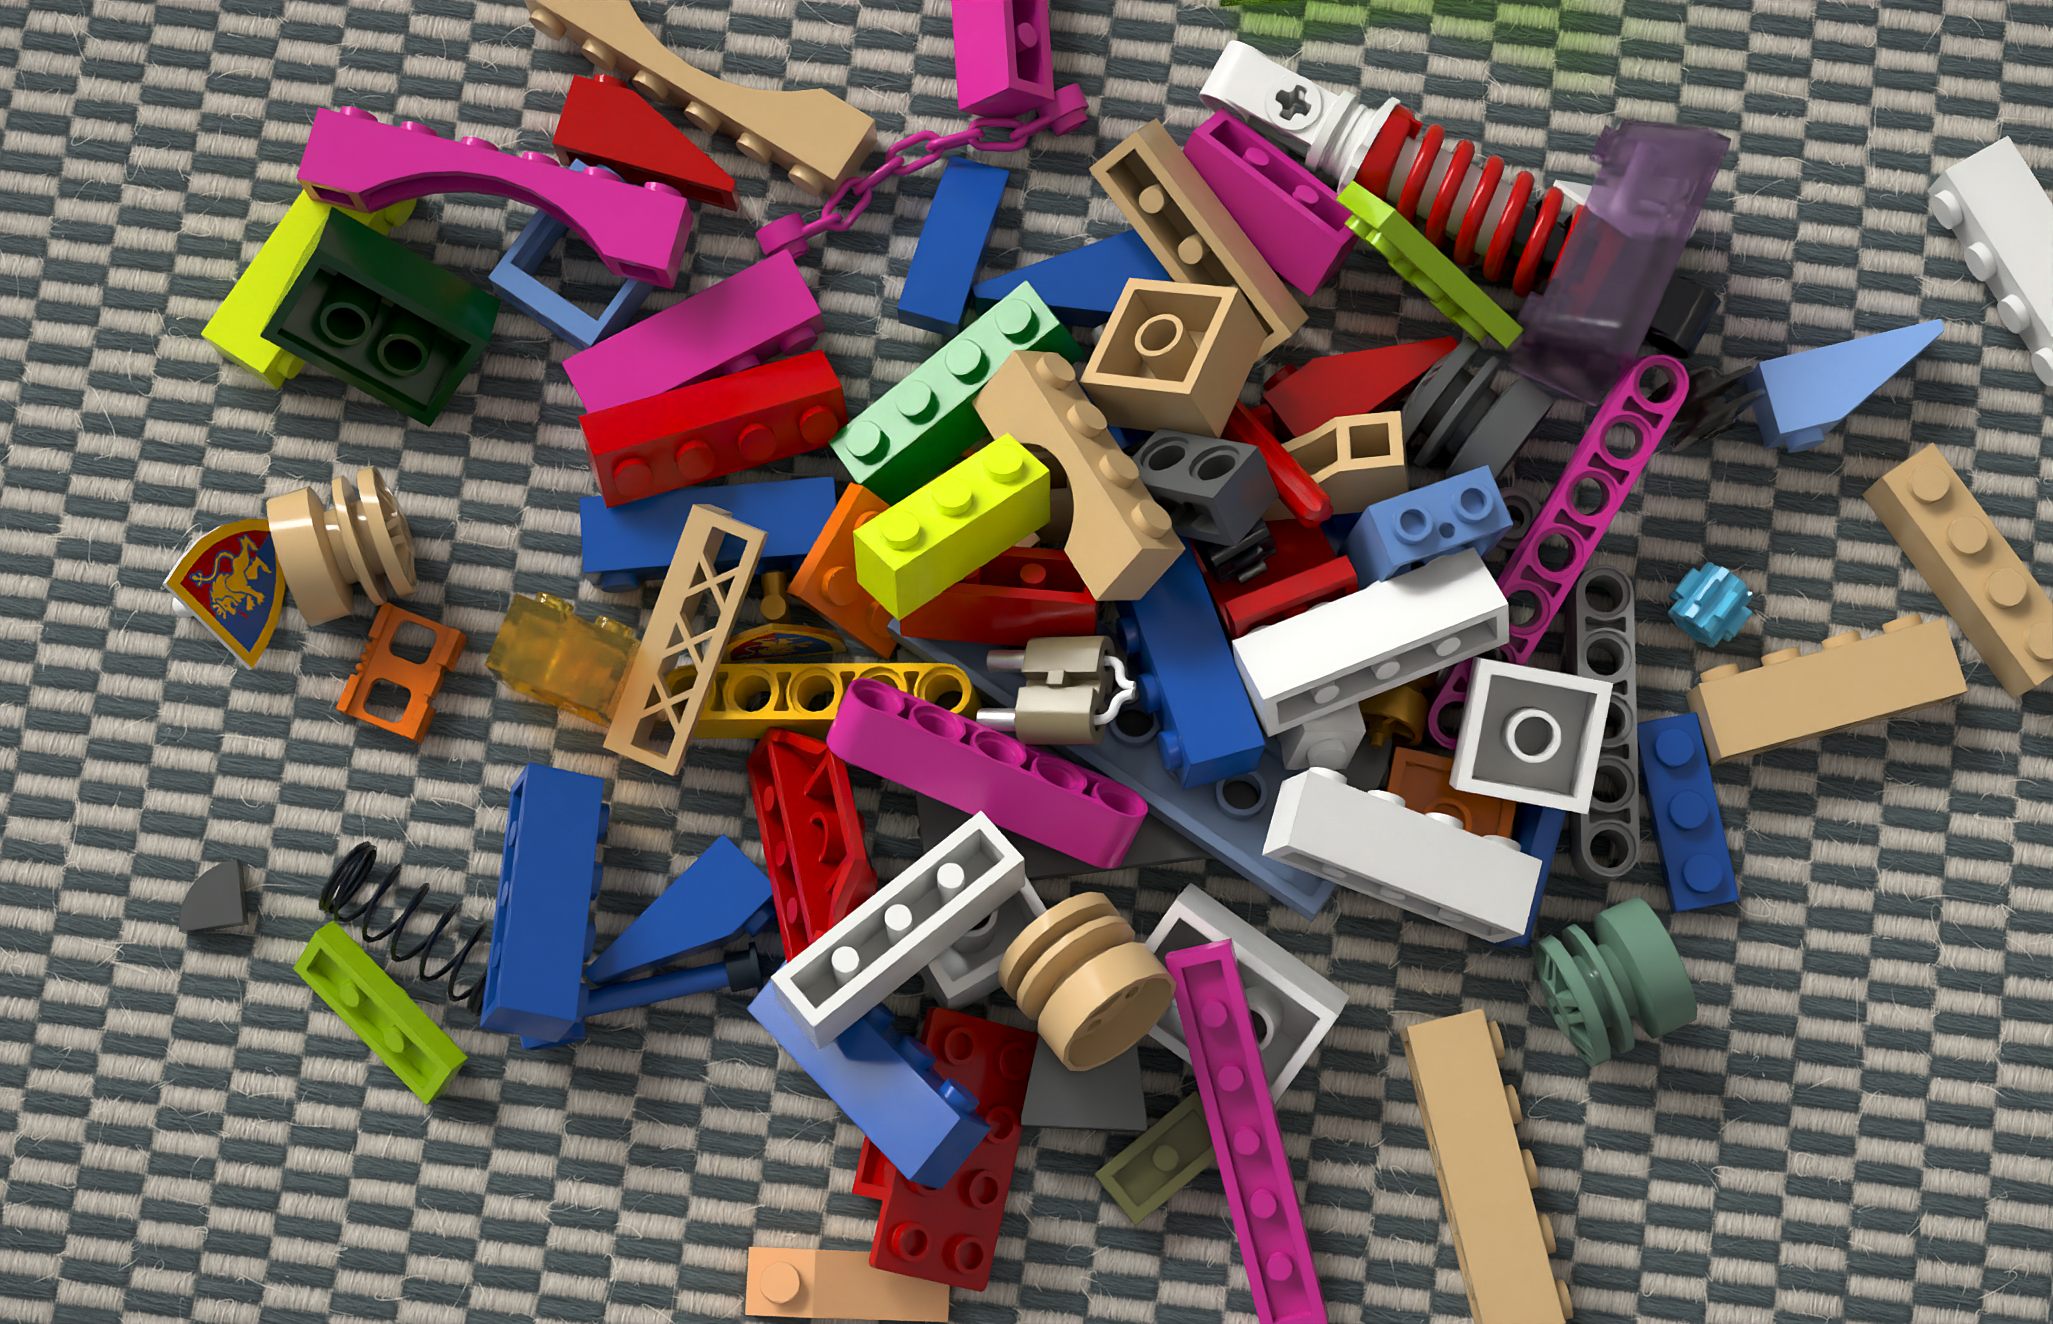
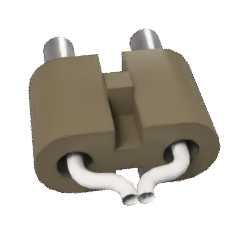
M1034 636L1029 639L1026 650H990L988 652L987 666L990 672H1022L1027 679L1026 687H1019L1015 708H981L977 712L976 722L996 731H1015L1018 741L1023 745L1101 744L1104 738L1106 723L1114 719L1120 705L1125 700L1134 699L1136 682L1128 681L1125 678V667L1115 657L1114 644L1109 636ZM1115 674L1116 682L1124 691L1118 693L1112 699L1108 708L1104 702L1105 694H1111Z

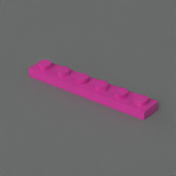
M1232 938L1169 952L1165 957L1168 972L1177 982L1174 995L1259 1323L1328 1324L1329 1314Z

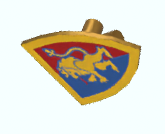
M770 572L761 575L763 600L760 604V610L765 620V625L730 637L720 664L846 652V644L844 639L835 632L804 625H791L789 598L786 593L788 589L787 575L784 572Z

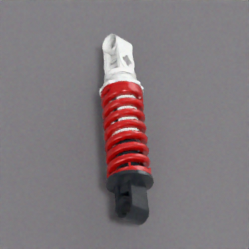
M1234 40L1228 42L1198 95L1200 101L1216 113L1224 107L1254 131L1305 157V169L1314 174L1323 170L1325 174L1334 176V179L1339 181L1338 195L1353 180L1396 209L1414 228L1418 229L1422 224L1426 225L1424 237L1438 250L1444 248L1451 240H1454L1453 258L1456 264L1467 267L1474 263L1480 255L1485 257L1482 273L1486 280L1492 283L1498 282L1517 263L1518 266L1512 283V290L1516 296L1527 298L1547 279L1548 282L1542 298L1544 310L1550 314H1556L1564 308L1573 296L1574 298L1565 314L1572 317L1573 326L1578 328V333L1587 336L1601 319L1605 317L1642 337L1658 350L1679 359L1689 360L1721 304L1720 299L1704 286L1687 278L1676 276L1639 256L1638 253L1642 241L1631 240L1604 220L1601 221L1594 233L1595 237L1593 239L1588 237L1594 214L1586 205H1576L1563 223L1557 220L1564 202V192L1562 189L1556 186L1550 187L1532 207L1527 204L1535 183L1532 173L1521 171L1516 174L1510 184L1501 179L1505 168L1503 158L1498 155H1492L1486 159L1481 168L1471 164L1475 153V145L1467 139L1459 141L1452 152H1448L1441 148L1446 131L1439 124L1430 125L1422 137L1418 136L1423 123L1415 119L1413 110L1401 105V101L1394 97L1389 98L1377 111L1368 109L1364 104H1358V101H1356L1357 95L1344 90L1340 96H1337L1309 79L1273 62L1254 47ZM1294 103L1303 106L1302 114L1296 113L1291 120L1282 117V109L1289 110Z

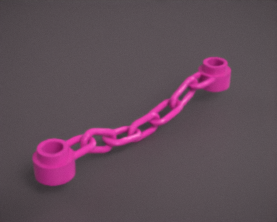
M1071 84L1054 91L1055 100L1035 108L1039 118L1026 124L1013 118L983 117L972 121L967 131L940 138L935 132L925 130L894 143L886 152V164L864 179L861 177L847 178L840 185L838 190L834 192L824 205L821 219L805 225L800 213H793L759 229L755 235L765 256L771 257L785 249H788L793 260L805 255L810 251L806 242L807 239L829 229L835 232L849 229L869 205L872 199V188L893 173L902 176L908 175L936 162L945 150L971 144L972 147L981 151L1013 152L1023 148L1028 137L1047 128H1052L1056 137L1076 130L1089 121L1085 113L1089 105L1079 84ZM978 128H1015L1009 135L1010 140L1013 142H982L980 140L985 137V132ZM923 140H931L925 146V149L931 154L903 166L905 159L902 156L895 157L896 153ZM852 186H855L853 193L856 196L863 195V197L846 219L841 222L843 219L842 215L839 213L831 214V212Z

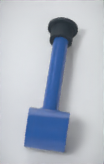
M755 941L748 943L749 949L724 954L725 961L589 990L587 1008L580 1023L575 1022L558 1042L520 1036L522 1051L553 1048L586 1039L585 1018L725 987H730L732 993L757 987L759 993L764 988V981Z

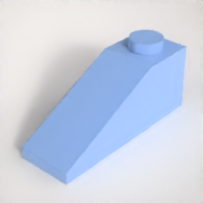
M1937 319L1759 362L1745 378V382L1765 449L1786 445L1789 453H1795L1823 444L1825 442L1824 435L1828 434L1945 331L1942 320Z

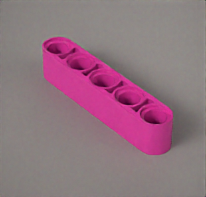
M859 678L849 684L826 737V743L830 750L848 763L972 815L982 811L993 824L1100 868L1114 869L1121 865L1148 812V806L1143 797L1124 784L1034 746L1023 745L1015 738L873 679Z

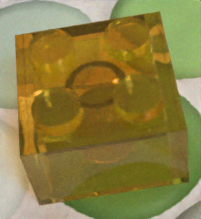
M539 591L535 600L516 593L484 665L506 688L609 729L641 645L639 640L632 637L634 630L618 621L600 615L597 616L594 624L587 622L572 613L573 605Z

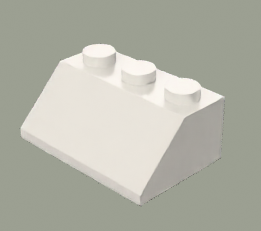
M1190 883L1176 898L1145 944L1167 969L1165 957L1169 952L1232 938L1275 1105L1339 1017L1350 996L1197 886ZM1174 997L1165 1014L1147 1034L1193 1066Z

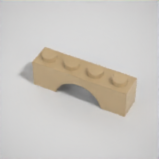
M1014 350L971 402L994 440L1009 433L1029 452L1050 451L1062 464L1071 484L1074 501L1073 523L1064 551L1095 600H1140L1186 549L1171 527V518L1148 492L1139 478V470L1136 464L1122 452L1107 428L1106 418L1097 407L1091 404L1076 381L1075 371L1070 363L1060 356L1059 353Z

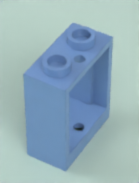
M576 158L569 169L583 173L584 168L589 166ZM598 164L596 166L597 168H601L616 174L621 179L620 182L626 183L617 173H615L608 167L602 164ZM538 209L489 275L488 279L498 297L582 352L623 331L656 285L628 278L598 321L531 277L568 228V226Z
M1486 465L1368 506L1337 553L1339 558L1347 555L1357 574L1358 590L1361 591L1378 580L1382 583L1410 572V567L1413 563H1418L1423 567L1437 557L1454 555L1472 547L1476 549L1483 561L1513 526V522L1490 468Z

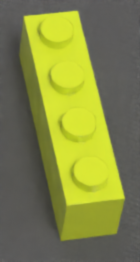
M303 189L204 328L201 335L216 352L278 390L286 378H294L307 361L260 337V334L303 251L331 207L387 236L393 226L400 227L407 221L415 208L417 198L401 201L368 214L312 200Z

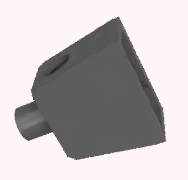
M1039 1034L1021 1115V1127L1146 1132L1147 1115L1137 1042L1127 1051L1103 1065L1086 1071H1070Z

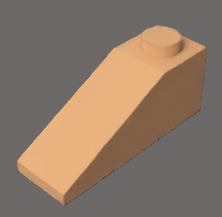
M749 1247L745 1315L948 1322L950 1285L872 1268L869 1265L871 1252Z

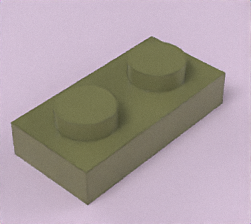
M1196 1090L1094 1174L1134 1226H1137L1217 1159L1203 1103Z

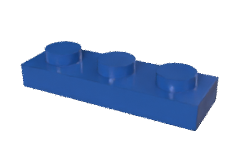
M1697 712L1637 723L1638 768L1671 914L1734 903L1740 900Z

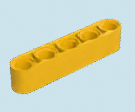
M947 663L720 664L693 737L701 739H761L769 727H777L815 739H826L849 684L859 678L873 679L934 705L939 696L945 692H962L961 701L949 711L975 722L977 712L982 707L981 700L966 673L956 665ZM695 664L679 666L665 677L673 697L693 688L698 675ZM763 691L771 692L770 700L765 707L753 712L745 710L747 702L753 695ZM824 691L835 692L833 701L827 708L816 712L808 711L809 703L815 695ZM688 699L676 704L681 717L684 713L685 702Z

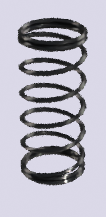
M369 841L358 844L343 858L327 880L319 897V910L324 911L327 915L334 913V919L338 923L352 921L366 912L361 929L363 940L367 943L379 941L395 930L390 946L391 958L395 962L409 960L424 949L419 965L420 980L424 982L436 980L453 968L448 983L449 1000L456 1002L469 997L466 1006L467 1012L472 1013V1016L475 1017L482 1014L487 969L478 982L463 994L455 996L453 989L459 970L468 952L487 927L486 922H481L464 948L446 966L431 976L424 975L426 961L438 934L457 911L458 903H452L447 908L434 930L415 949L404 956H397L395 951L401 931L408 917L428 893L430 884L424 883L418 889L404 913L392 925L375 937L368 936L367 928L374 907L379 898L394 882L402 866L401 863L395 864L383 878L373 897L359 910L343 918L339 916L338 911L358 891L371 871L377 857V847L371 845ZM337 891L336 897L332 900L335 892Z

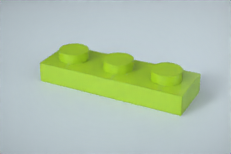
M334 920L315 932L293 969L427 1106L444 1093L468 1057L454 1043L452 1038L442 1031L413 1002L406 991L398 986L365 953L361 945L353 940Z

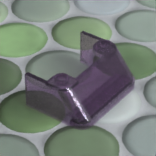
M1622 118L1616 129L1607 125L1604 126L1589 158L1590 161L1599 164L1594 184L1542 295L1530 291L1519 312L1516 323L1525 331L1511 353L1505 367L1594 407L1600 404L1630 366L1645 338L1731 142L1730 137L1706 127Z

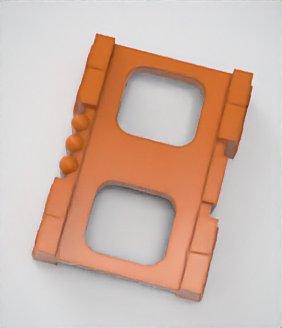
M386 602L381 604L368 634L372 642H367L364 646L368 652H363L360 655L363 663H358L355 666L358 674L350 675L336 709L344 715L355 717L422 745L437 711L430 704L432 700H436L445 679L443 676L445 670L454 672L468 637L457 629L449 628ZM404 622L415 623L436 633L435 644L427 661L423 664H415L391 653L392 642L400 625ZM379 680H387L410 690V701L403 717L398 722H388L368 714L365 710V704L374 684Z

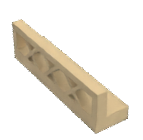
M693 504L603 744L604 748L672 776L679 774L769 535L766 531L731 518L733 513L711 504ZM728 532L747 540L748 542L739 566L721 575H717L713 565L725 533ZM734 578L729 593L726 596L721 583ZM711 588L721 614L715 628L695 636L691 624L703 592ZM711 639L704 657L699 644ZM688 649L698 675L692 689L673 697L665 677L675 669L680 653ZM688 699L681 717L676 704ZM664 709L676 733L667 756L646 747L658 712Z

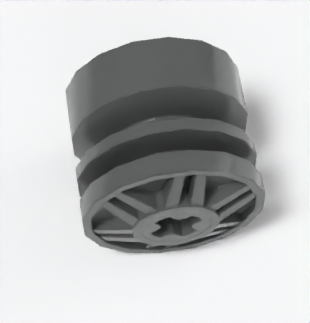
M1469 336L1452 352L1442 359H1438L1405 402L1401 413L1405 444L1407 448L1420 432L1428 437V440L1414 460V463L1421 468L1431 462L1443 449L1454 457L1445 472L1443 480L1488 465L1495 482H1497L1541 424L1556 400L1524 376L1514 381L1499 395L1490 387L1500 369L1502 360L1494 355L1475 376L1472 375L1467 369L1478 354L1481 345Z

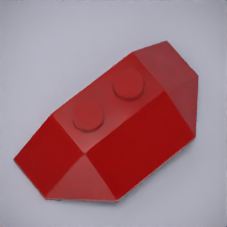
M769 727L746 761V767L788 964L875 895L878 890V877L875 869L869 864L864 842L865 820L862 813L857 811L845 760L835 755L824 741L784 728Z

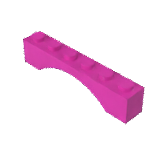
M349 106L341 107L340 112L318 107L296 177L310 199L368 214L401 201L432 194L471 192L505 197L539 209L568 226L597 253L613 275L669 289L674 288L694 220L687 198L681 197L682 194L677 189L662 183L646 182L644 188L622 183L616 174L601 168L585 167L582 173L559 167L560 164L555 159L536 152H524L521 158L501 153L494 144L476 137L466 136L462 138L461 142L438 137V133L435 130L415 122L405 121L401 123L400 127L380 123L371 113Z

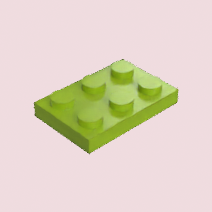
M1353 180L1335 199L1351 214L1344 224L1370 248H1375L1388 260L1387 264L1411 286L1417 287L1431 299L1429 303L1456 327L1459 326L1475 341L1480 343L1488 335L1507 349L1524 330L1387 203Z

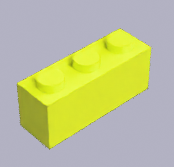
M1006 433L854 530L857 582L892 616L900 621L941 594L948 587L964 579L968 574L982 567L1011 546H1014L1050 522V470L1009 433Z

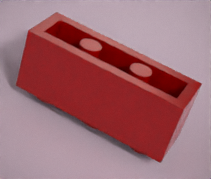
M1011 546L982 567L965 576L964 579L948 587L941 594L901 619L900 633L903 637L1026 647L1029 639L1034 636H1096L1100 601L1095 600L1064 550Z

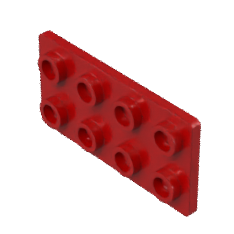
M932 1006L928 1008L920 1042L937 1058L932 1067L945 1081L947 1078L958 1081L978 1099L979 1105L975 1108V1111L992 1129L942 1190L909 1181L865 1135L852 1194L882 1200L869 1257V1265L872 1268L983 1292L986 1289L1023 1129L1021 1127V1115L1039 1034L941 1007Z

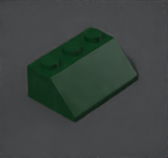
M331 207L303 251L267 319L260 337L430 428L489 344L501 300L338 209Z

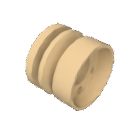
M375 465L360 469L357 472L361 500H358L350 482L342 475L332 480L333 509L326 510L321 499L310 486L269 498L266 502L269 527L279 563L294 601L304 620L311 627L352 614L354 610L352 583L358 581L369 599L376 606L386 603L388 599L383 573L387 574L391 585L400 598L417 593L418 585L414 568L415 548L411 533L397 498L389 491L380 471Z
M1086 892L1076 895L1045 911L1013 941L998 966L997 981L1013 1000H1017L1016 1005L1029 1020H1039L1038 1033L1070 1071L1092 1069L1107 1063L1127 1051L1161 1019L1175 997L1174 992L1177 985L1175 979L1145 943L1134 942L1135 931L1124 917L1119 916L1120 913L1104 893Z

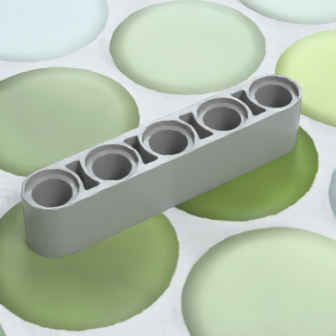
M1606 564L1593 566L1585 571L1568 592L1565 603L1567 674L1613 683L1608 714L1615 721L1616 733L1612 739H1602L1596 773L1606 774L1613 779L1617 786V799L1614 803L1608 804L1600 802L1592 795L1588 814L1569 811L1570 858L1572 866L1581 878L1595 884L1612 882L1631 870L1638 860L1640 851L1634 590L1632 582L1625 572L1616 566ZM1595 585L1607 590L1613 599V610L1604 613L1590 607L1585 597L1586 587ZM1596 647L1607 651L1614 660V674L1604 676L1594 672L1587 663V649ZM1594 837H1607L1617 846L1619 859L1615 867H1602L1595 862L1590 851L1591 841Z

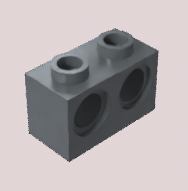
M1158 428L1132 457L1139 470V478L1154 501L1168 513L1172 521L1171 527L1176 535L1236 547L1279 497V493L1267 468V462L1261 454L1259 447L1255 445Z

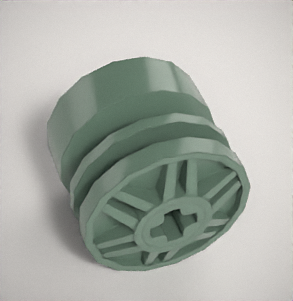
M1638 896L1594 916V930L1598 946H1595L1589 936L1576 924L1562 930V944L1552 935L1532 944L1533 958L1540 978V987L1548 1009L1561 1032L1569 1039L1579 1056L1590 1067L1597 1066L1611 1059L1610 1045L1620 1054L1635 1048V1036L1630 1017H1633L1640 1028L1652 1039L1697 1020L1698 1008L1685 966L1660 919L1650 906Z

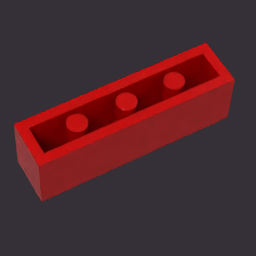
M822 349L578 417L590 468L607 509L829 446L828 441L849 424L842 386Z

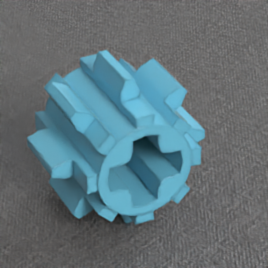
M1707 562L1700 571L1691 568L1669 595V598L1675 604L1668 611V616L1673 619L1675 625L1680 630H1683L1693 640L1714 648L1722 638L1729 642L1733 636L1735 637L1753 614L1746 607L1753 598V593L1748 590L1747 585L1741 579H1738L1729 570L1722 566H1716L1712 562Z

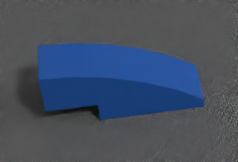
M951 155L931 204L897 307L899 323L952 338L961 333L972 297V285L979 282L1009 182L1010 171Z

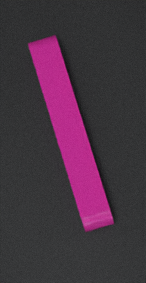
M1666 355L1643 356L1631 361L1623 370L1498 578L1496 584L1506 600L1512 593L1518 590H1528L1535 600L1534 614L1527 622L1517 625L1509 622V643L1497 647L1502 655V662L1523 666L1526 664L1684 402L1689 390V376L1684 366L1675 358ZM1651 366L1658 367L1665 372L1669 385L1666 395L1656 403L1650 402L1643 397L1639 387L1641 375ZM1618 422L1626 423L1632 428L1635 435L1633 450L1628 456L1621 459L1613 457L1608 452L1605 442L1608 430ZM1591 478L1599 484L1602 499L1599 506L1593 512L1580 514L1572 503L1571 494L1574 486L1579 481ZM1552 534H1560L1568 544L1567 559L1560 567L1547 570L1538 559L1539 545L1545 537ZM1472 657L1445 667L1436 681L1435 687L1426 698L1429 703L1425 724L1427 733L1442 746L1453 750L1456 749L1459 732L1456 734L1441 732L1437 725V717L1445 704L1452 701L1465 702Z

